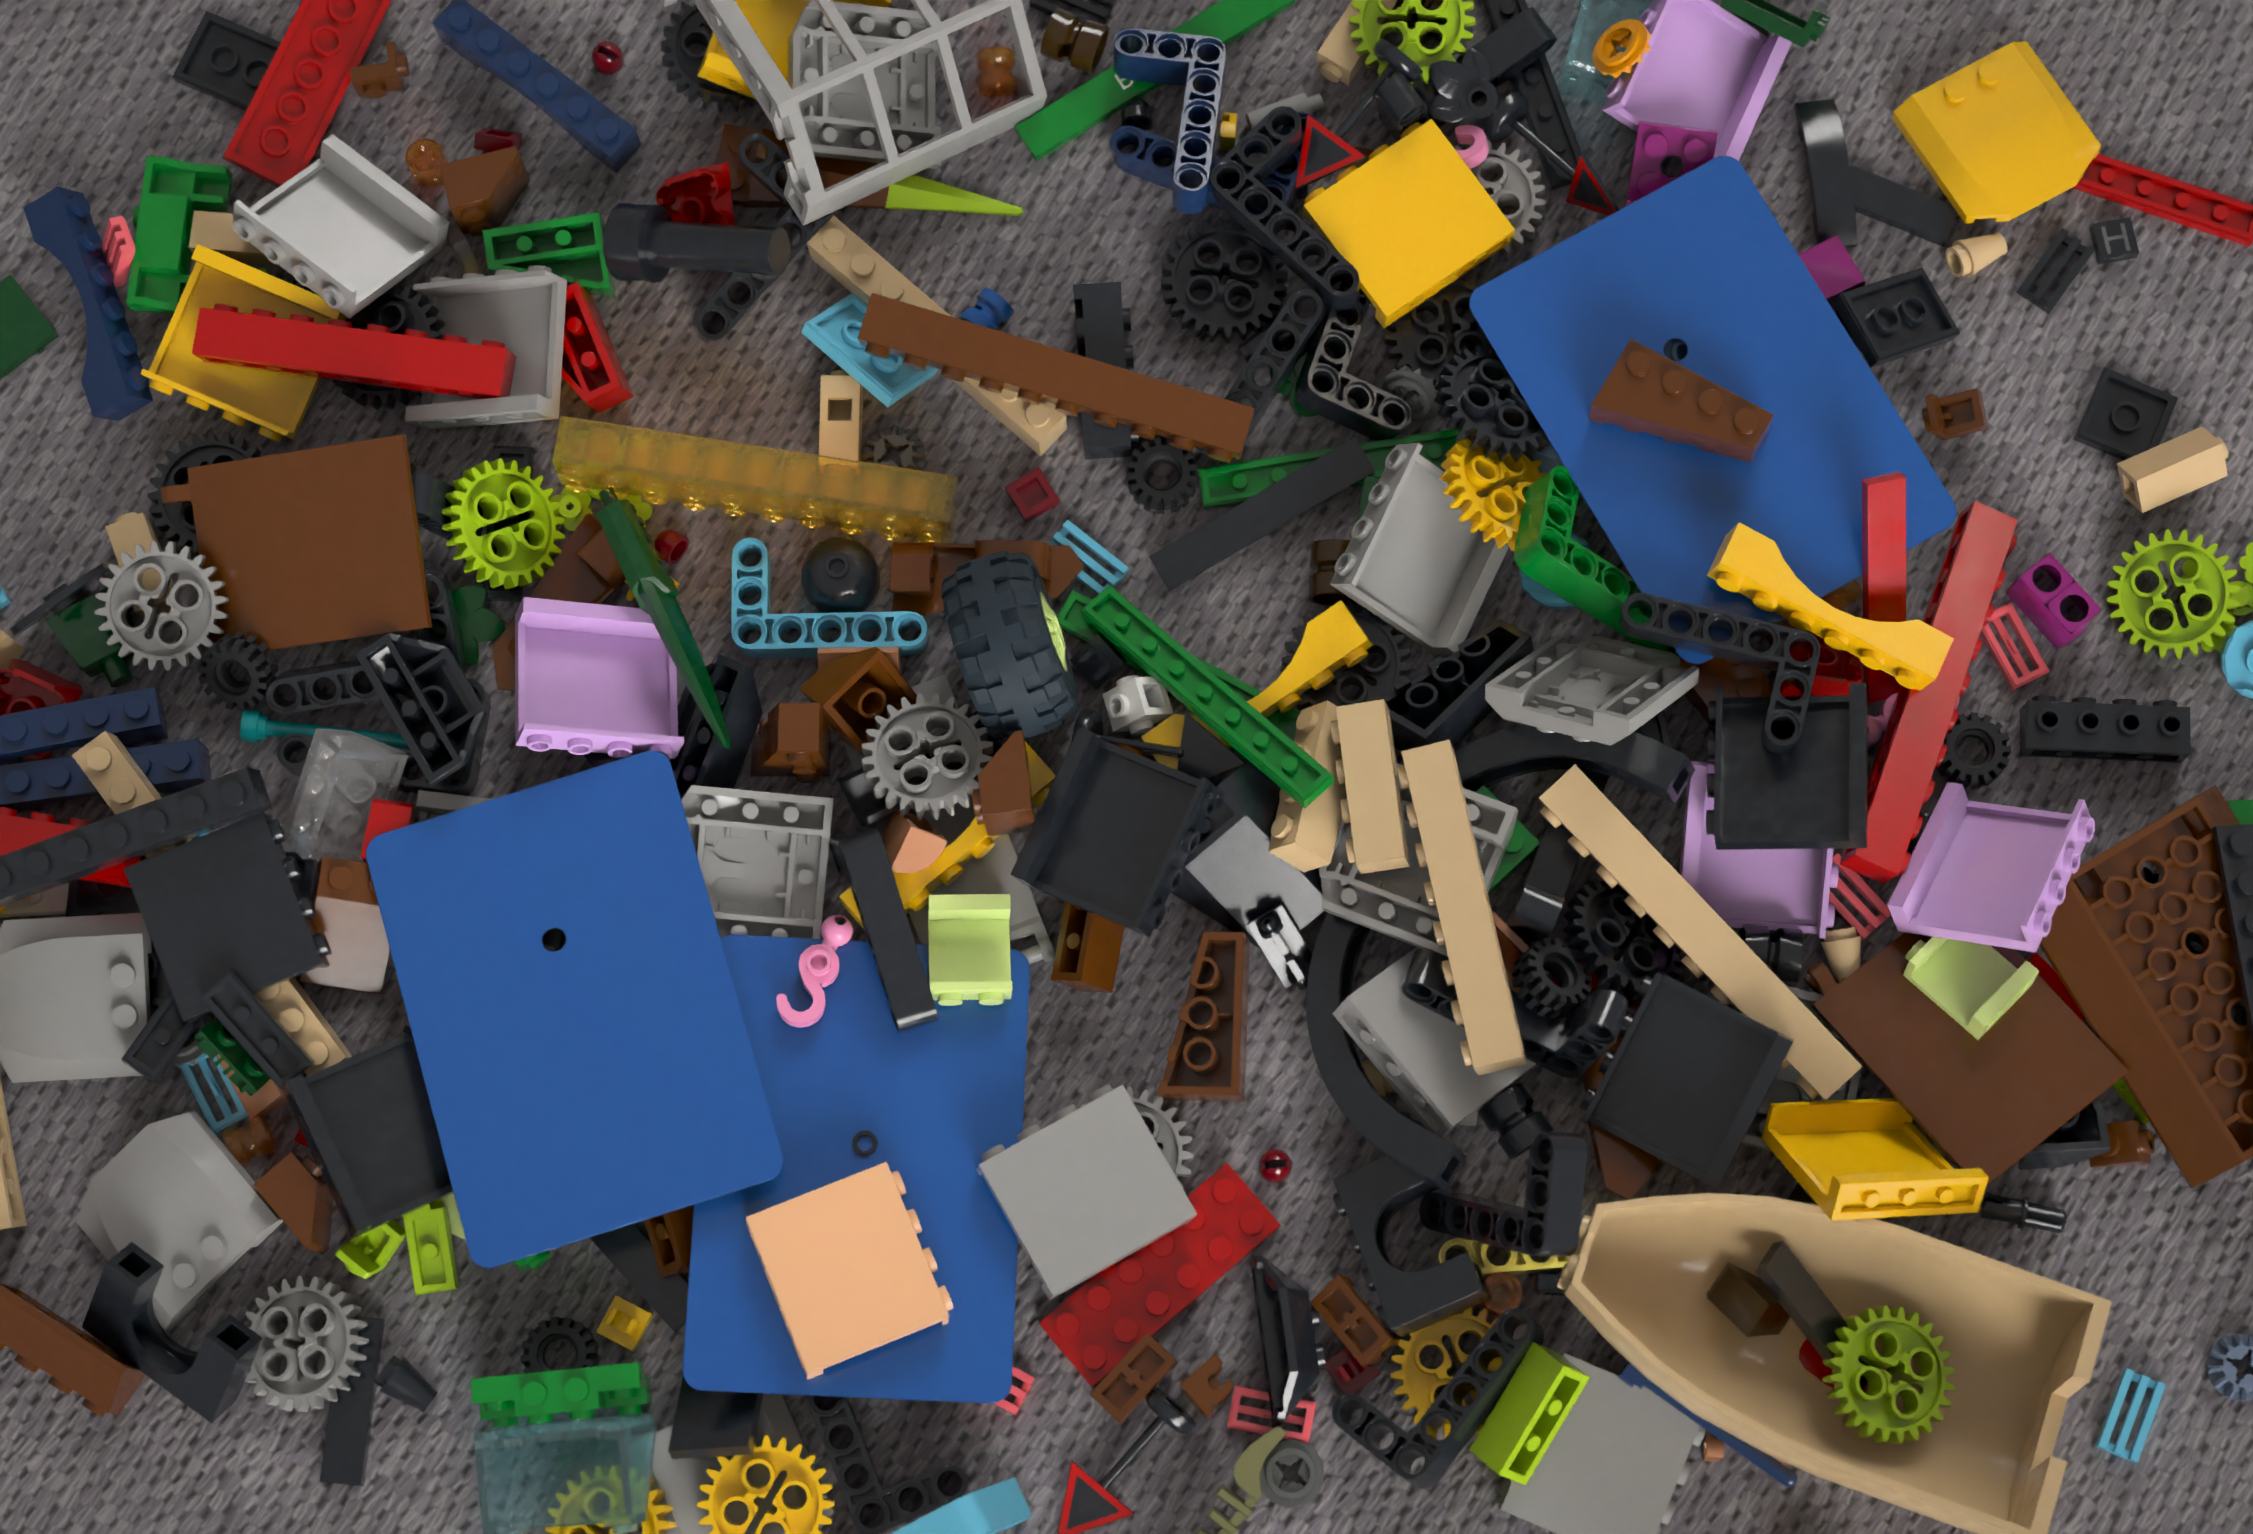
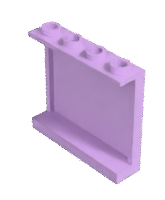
M1652 0L1649 8L1638 19L1651 34V38L1648 41L1650 50L1642 54L1643 63H1635L1632 66L1631 73L1622 71L1617 78L1611 80L1605 91V95L1608 98L1602 111L1637 132L1639 120L1715 130L1718 132L1714 158L1730 156L1739 161L1792 42L1778 35L1765 36L1711 0Z
M523 597L515 614V746H526L533 751H547L549 749L568 750L575 755H585L590 752L607 753L613 758H626L654 750L663 753L669 760L675 759L684 744V737H678L677 667L650 615L641 608Z
M1691 761L1695 772L1686 785L1679 874L1729 927L1742 928L1743 924L1767 926L1772 931H1776L1779 927L1800 929L1803 933L1817 934L1819 938L1825 939L1826 928H1833L1835 919V904L1829 903L1830 887H1837L1839 874L1838 863H1832L1834 848L1716 850L1714 834L1707 835L1706 810H1714V798L1707 797V773H1715V763Z
M1947 782L1910 857L1909 864L1887 904L1897 930L1900 932L2036 952L2042 938L2049 934L2051 918L2057 905H2061L2065 899L2066 886L2072 873H2076L2079 869L2081 853L2086 843L2090 842L2094 836L2095 822L2090 817L2085 800L2079 799L2073 813L2066 814L1968 801L1963 784Z

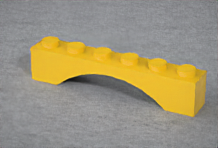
M1740 522L1726 534L1707 576L1716 580L1717 584L1724 590L1738 592L1748 597L1756 607L1785 617L1793 627L1802 631H1810L1820 636L1828 646L1836 650H1845L1857 656L1865 666L1875 670H1882L1892 675L1900 685L1909 689L1921 691L1936 680L1954 638L1919 619L1904 622H1877L1855 617L1834 608L1812 593L1796 577L1783 559L1775 541Z
M1342 600L1307 623L1302 642L1290 664L1276 681L1259 695L1246 701L1265 718L1278 709L1281 713L1290 710L1301 701L1299 695L1311 687L1314 690L1324 687L1335 678L1333 675L1334 671L1345 664L1348 667H1352L1368 655L1366 650L1372 646V643ZM1173 714L1141 736L1144 742L1180 747L1185 715ZM1190 715L1230 750L1233 748L1197 715ZM1152 753L1158 763L1177 770L1178 757Z
M1025 741L1033 805L1041 808L1056 775ZM975 816L970 826L953 843L945 847L940 856L928 867L912 873L892 871L905 913L911 909L917 912L927 905L928 895H932V891L942 883L946 886L953 883L964 872L962 866L973 857L978 860L985 856L994 847L995 843L993 840L999 835L988 836L985 824L978 825ZM850 887L839 898L843 907L863 928Z

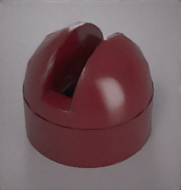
M604 41L598 43L592 52V62L598 72L610 75L621 69L624 62L621 49L613 42ZM605 51L609 54L616 56V58L613 61L611 58L602 54L601 52Z
M671 529L663 530L656 536L654 541L655 550L658 551L661 559L673 565L687 551L689 539L678 531Z
M1272 1149L1265 1152L1260 1158L1259 1172L1266 1181L1279 1183L1290 1175L1292 1163L1290 1157L1284 1151ZM1285 1161L1286 1167L1265 1169V1162Z

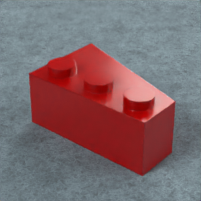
M578 282L567 286L561 376L585 403L598 413H601L634 397L591 293Z

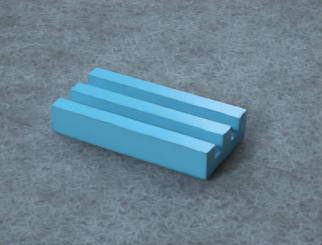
M1068 519L1063 524V528L1056 532L1053 540L1050 542L1051 545L1070 546L1082 563L1108 582L1103 587L1084 571H1080L1076 579L1096 595L1100 594L1109 585L1115 588L1129 572L1128 566ZM1068 534L1117 571L1115 575L1111 574L1066 538Z
M203 1054L196 1059V1064H199L225 1119L218 1121L192 1068L194 1064L185 1063L181 1066V1069L211 1130L215 1135L224 1132L223 1130L229 1127L232 1128L238 1122L244 1119L247 1120L250 1117L227 1075L222 1073L224 1070L221 1064H219L217 1068L238 1109V1112L233 1114L207 1062L209 1056ZM216 1056L213 1058L214 1062L218 1060Z
M2125 1368L2123 1369L2095 1447L2137 1463L2166 1384L2159 1381L2156 1382L2151 1380L2150 1377L2134 1373L2135 1371ZM2132 1381L2137 1383V1387L2114 1445L2109 1443ZM2149 1388L2152 1391L2131 1449L2128 1451L2125 1449L2145 1391Z

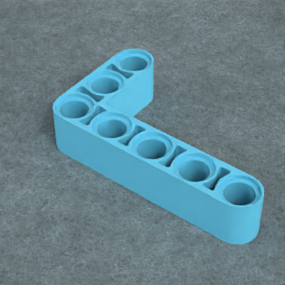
M748 537L737 542L733 548L731 633L737 649L745 657L806 658L817 657L819 647L899 646L901 656H912L923 652L929 644L930 637L926 621L921 615L911 611L771 614L772 564L766 546L757 538ZM750 553H758L762 556L759 564L753 567H747L742 564L744 557ZM750 591L761 593V599L755 605L749 606L742 603V598L746 593ZM914 626L921 630L920 636L914 641H905L900 637L901 632L907 627ZM869 627L881 630L879 638L872 642H866L860 638L862 632ZM793 628L801 631V637L796 642L789 644L781 641L783 633L788 629ZM829 628H837L841 631V636L835 642L828 643L821 640L822 633ZM755 629L762 632L760 639L754 644H745L741 641L742 636L748 630Z
M1014 1477L964 1495L891 1534H996L1025 1521L1033 1515Z

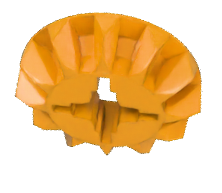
M1627 19L1608 28L1598 39L1594 47V66L1604 76L1609 74L1614 78H1617L1622 71L1631 73L1632 66L1635 63H1643L1642 54L1650 50L1648 41L1651 38V34L1645 25L1638 20ZM1617 46H1619V47H1621V48H1622V47H1625V48H1627V49H1626V51H1624V52L1622 53V52H1619V50L1617 49Z

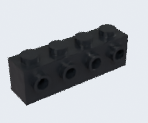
M2040 695L2032 697L2031 701H2027L2020 709V756L2182 763L2191 755L2190 707H2177L2176 701L2160 700L2153 702L2152 705H2137V701L2134 699H2116L2112 701V704L2096 703V699L2092 697L2073 698L2072 702H2056V697Z

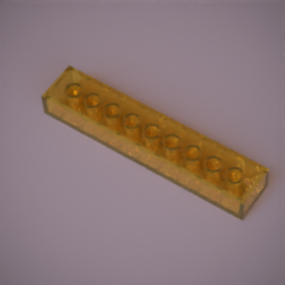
M561 416L552 460L560 483L565 485L566 489L574 492L587 493L589 488L603 490L611 487L614 489L618 499H626L629 494L642 496L646 502L658 505H665L667 501L681 502L684 507L697 511H704L708 506L721 508L723 513L736 517H743L747 512L760 514L762 519L776 523L785 522V518L799 520L801 525L815 529L824 528L825 524L839 526L842 532L860 535L863 534L864 530L878 532L880 537L894 541L902 540L904 536L918 538L919 543H951L958 503L957 476Z

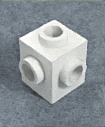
M1131 675L1116 681L1117 687L1102 694L1113 732L1130 731L1131 736L1143 735L1154 728L1153 724L1173 714L1167 690L1152 677Z

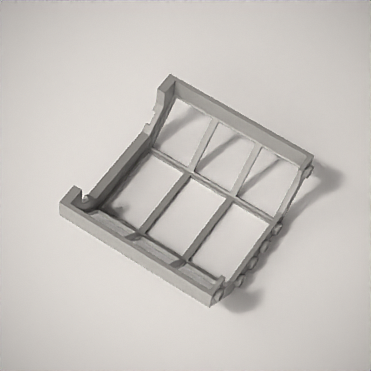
M678 0L659 1L661 2L663 7H666L677 2ZM693 0L771 121L776 138L779 140L785 139L790 159L784 161L788 177L783 195L803 226L1014 128L1017 124L1042 110L1047 98L1022 0H988L942 22L927 0H910L928 28L869 55L865 53L832 0H815L854 62L794 89H791L735 0ZM1002 10L1008 20L1020 65V71L1014 85V89L1020 98L971 121L947 35ZM935 41L958 127L898 155L873 68ZM857 75H861L885 161L824 189L798 102Z

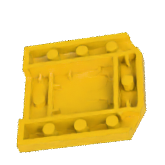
M2027 41L2011 42L1911 95L1894 110L1892 116L1903 136L1965 224L1974 223L1975 219L1995 218L1996 222L2010 221L2076 186L2088 165L2098 155L2101 147L2099 141Z

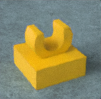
M615 1295L596 1333L634 1352L654 1315Z

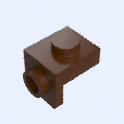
M394 41L386 42L387 63L350 68L351 82L359 96L364 95L366 98L375 99L384 97L387 92L404 90L403 76H409L408 59L406 53L399 52Z
M1978 388L1941 398L1934 394L1925 396L1927 408L1922 409L1925 427L1927 431H1932L1941 440H1948L1989 429L1982 392Z
M2135 1120L2107 1123L2110 1142L2109 1152L2089 1158L2090 1167L2092 1168L2135 1163L2140 1165L2151 1164L2150 1154H2153L2155 1150L2152 1131L2147 1129L2146 1123Z

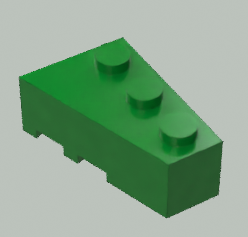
M599 212L483 230L488 269L493 275H495L496 270L500 269L527 272L530 266H545L551 268L553 274L566 279L567 286L578 282L591 294L616 297L614 278L611 276L605 263L603 253L605 221Z

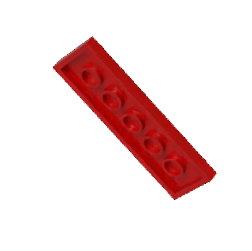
M302 0L222 159L276 187H280L307 168L351 82L350 68L359 66L391 0Z
M1228 1163L1187 1196L1197 1213L1191 1221L1097 1273L1039 1322L1041 1328L1092 1388L1112 1371L1146 1333L1151 1337L1155 1335L1281 1226Z

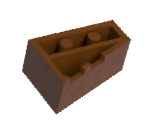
M778 703L768 713V720L762 719L759 722V728H757L751 743V776L796 777V781L801 783L820 782V777H830L831 729L820 703Z

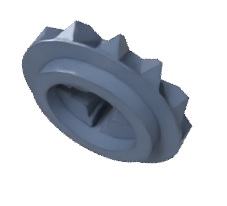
M2239 1333L2226 1336L2212 1347L2208 1355L2207 1372L2212 1385L2220 1394L2231 1400H2253V1374H2244L2235 1383L2237 1368L2226 1360H2241L2249 1352L2247 1366L2253 1369V1336Z

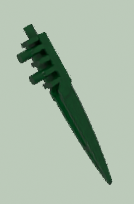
M613 488L603 489L600 491L599 497L604 508L597 512L596 516L627 583L641 609L650 615L674 664L720 744L729 750L730 739L719 702L698 646L676 599V596L680 594L675 583L668 576L666 568L662 566L658 551L650 547L649 543L653 542L644 527L643 519L636 514L635 506L628 499L618 500Z

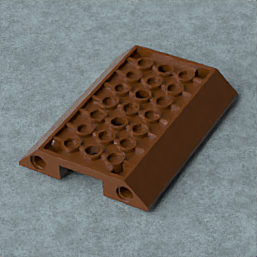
M2216 785L2158 818L2091 860L2081 864L2078 871L2072 873L2066 886L2065 899L2061 905H2057L2051 918L2049 934L2043 937L2039 944L2094 1034L2127 1068L2128 1073L2122 1079L2191 1189L2253 1157V1048L2248 1021L2244 1026H2240L2234 1023L2230 1016L2233 1004H2240L2244 1008L2245 1004L2212 828L2215 826L2241 824ZM2144 862L2152 863L2158 869L2159 879L2155 884L2145 881L2142 877L2141 866ZM2188 933H2195L2202 939L2203 950L2201 954H2193L2187 949L2185 939Z

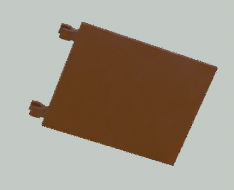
M406 434L187 468L189 478L187 484L160 488L163 504L192 502L199 555L206 556L202 568L216 567L217 571L211 577L212 582H225V585L216 592L217 596L228 597L229 601L218 605V610L229 614V617L217 619L216 625L220 626L224 633H211L209 637L214 643L228 633L232 632L234 636L237 632H245V640L252 634L258 637L255 644L259 646L264 641L268 645L265 649L267 651L432 627Z
M1904 932L1841 983L1835 982L1828 968L1820 961L1808 969V975L1804 978L1805 982L1813 991L1822 995V998L1816 1001L1812 1008L1959 1169L1981 1168L1989 1177L1986 1187L2128 1073L2127 1068L2039 975L2035 978L2032 986L1977 1040L1903 976L1909 962L1905 958L1907 953L1919 940L1927 943L1933 936ZM1991 946L2017 969L2025 962L2015 949Z

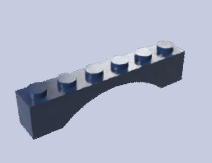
M452 0L433 22L438 36L443 43L471 64L493 74L525 96L558 123L586 151L615 173L620 171L641 146L636 128L466 0Z
M57 186L23 209L34 242L49 250L64 265L73 278L81 296L86 316L88 338L86 363L81 382L93 417L119 421L154 401L149 389V379L141 375L143 368L137 353V343L128 327L125 318V308L119 300L113 282V273L106 263L101 248L102 240L96 232L90 214L89 202L83 193Z
M150 687L1 715L0 762L39 752L83 747L104 731L117 736L123 746L169 739L162 699L156 688Z
M198 739L126 748L158 793H176L211 780L209 749ZM72 756L0 765V807L14 809L18 813L60 801L101 796Z

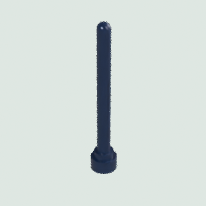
M1627 1361L1617 1378L1630 1387H1633L1635 1384L1640 1389L1645 1386L1784 1486L1790 1487L1797 1482V1475L1793 1470L1776 1458L1695 1415L1648 1380L1629 1361Z

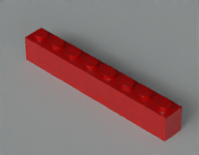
M215 304L214 309L200 307L192 349L194 356L208 363L473 399L510 396L516 356L505 348L506 344L499 341L482 340L481 345L467 343V339L464 337L449 334L443 335V340L428 338V333L413 329H406L404 335L390 333V328L375 324H367L366 330L352 328V323L338 319H329L327 325L314 323V318L301 314H291L290 319L276 318V313L263 309H253L252 314L238 313L237 307L226 304Z

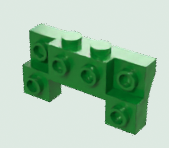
M146 156L140 206L136 205L133 211V225L136 229L134 242L136 251L131 264L126 304L132 311L168 313L173 316L190 277L188 274L192 251L189 249L194 211H197V209L228 211L233 175L227 166L194 164L168 157Z
M641 1362L470 1379L472 1404H479L480 1420L492 1419L493 1427L518 1425L517 1417L527 1416L528 1424L553 1422L552 1413L569 1412V1420L595 1418L594 1409L616 1407L617 1415L642 1413L641 1404L652 1403L650 1377L645 1376Z

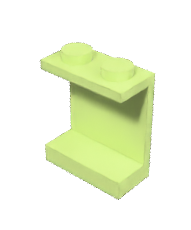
M1010 894L928 895L929 988L933 1000H938V1004L956 1006L962 1004L963 1000H979V1003L982 1005H999L1004 1003V999H1011L1013 986L1010 963Z
M1932 937L1927 943L1919 940L1907 953L1905 958L1909 962L1903 976L1979 1040L2032 986L2039 970L2027 960L2017 969L1990 945Z

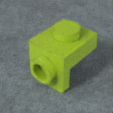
M393 1220L360 1236L351 1238L349 1242L338 1248L335 1255L344 1262L345 1267L351 1273L367 1279L385 1268L406 1237L405 1229Z

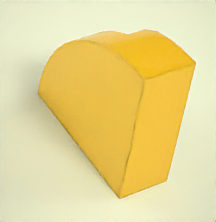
M1224 112L1222 114L1220 130V149L1222 151H1230L1236 146L1238 113Z

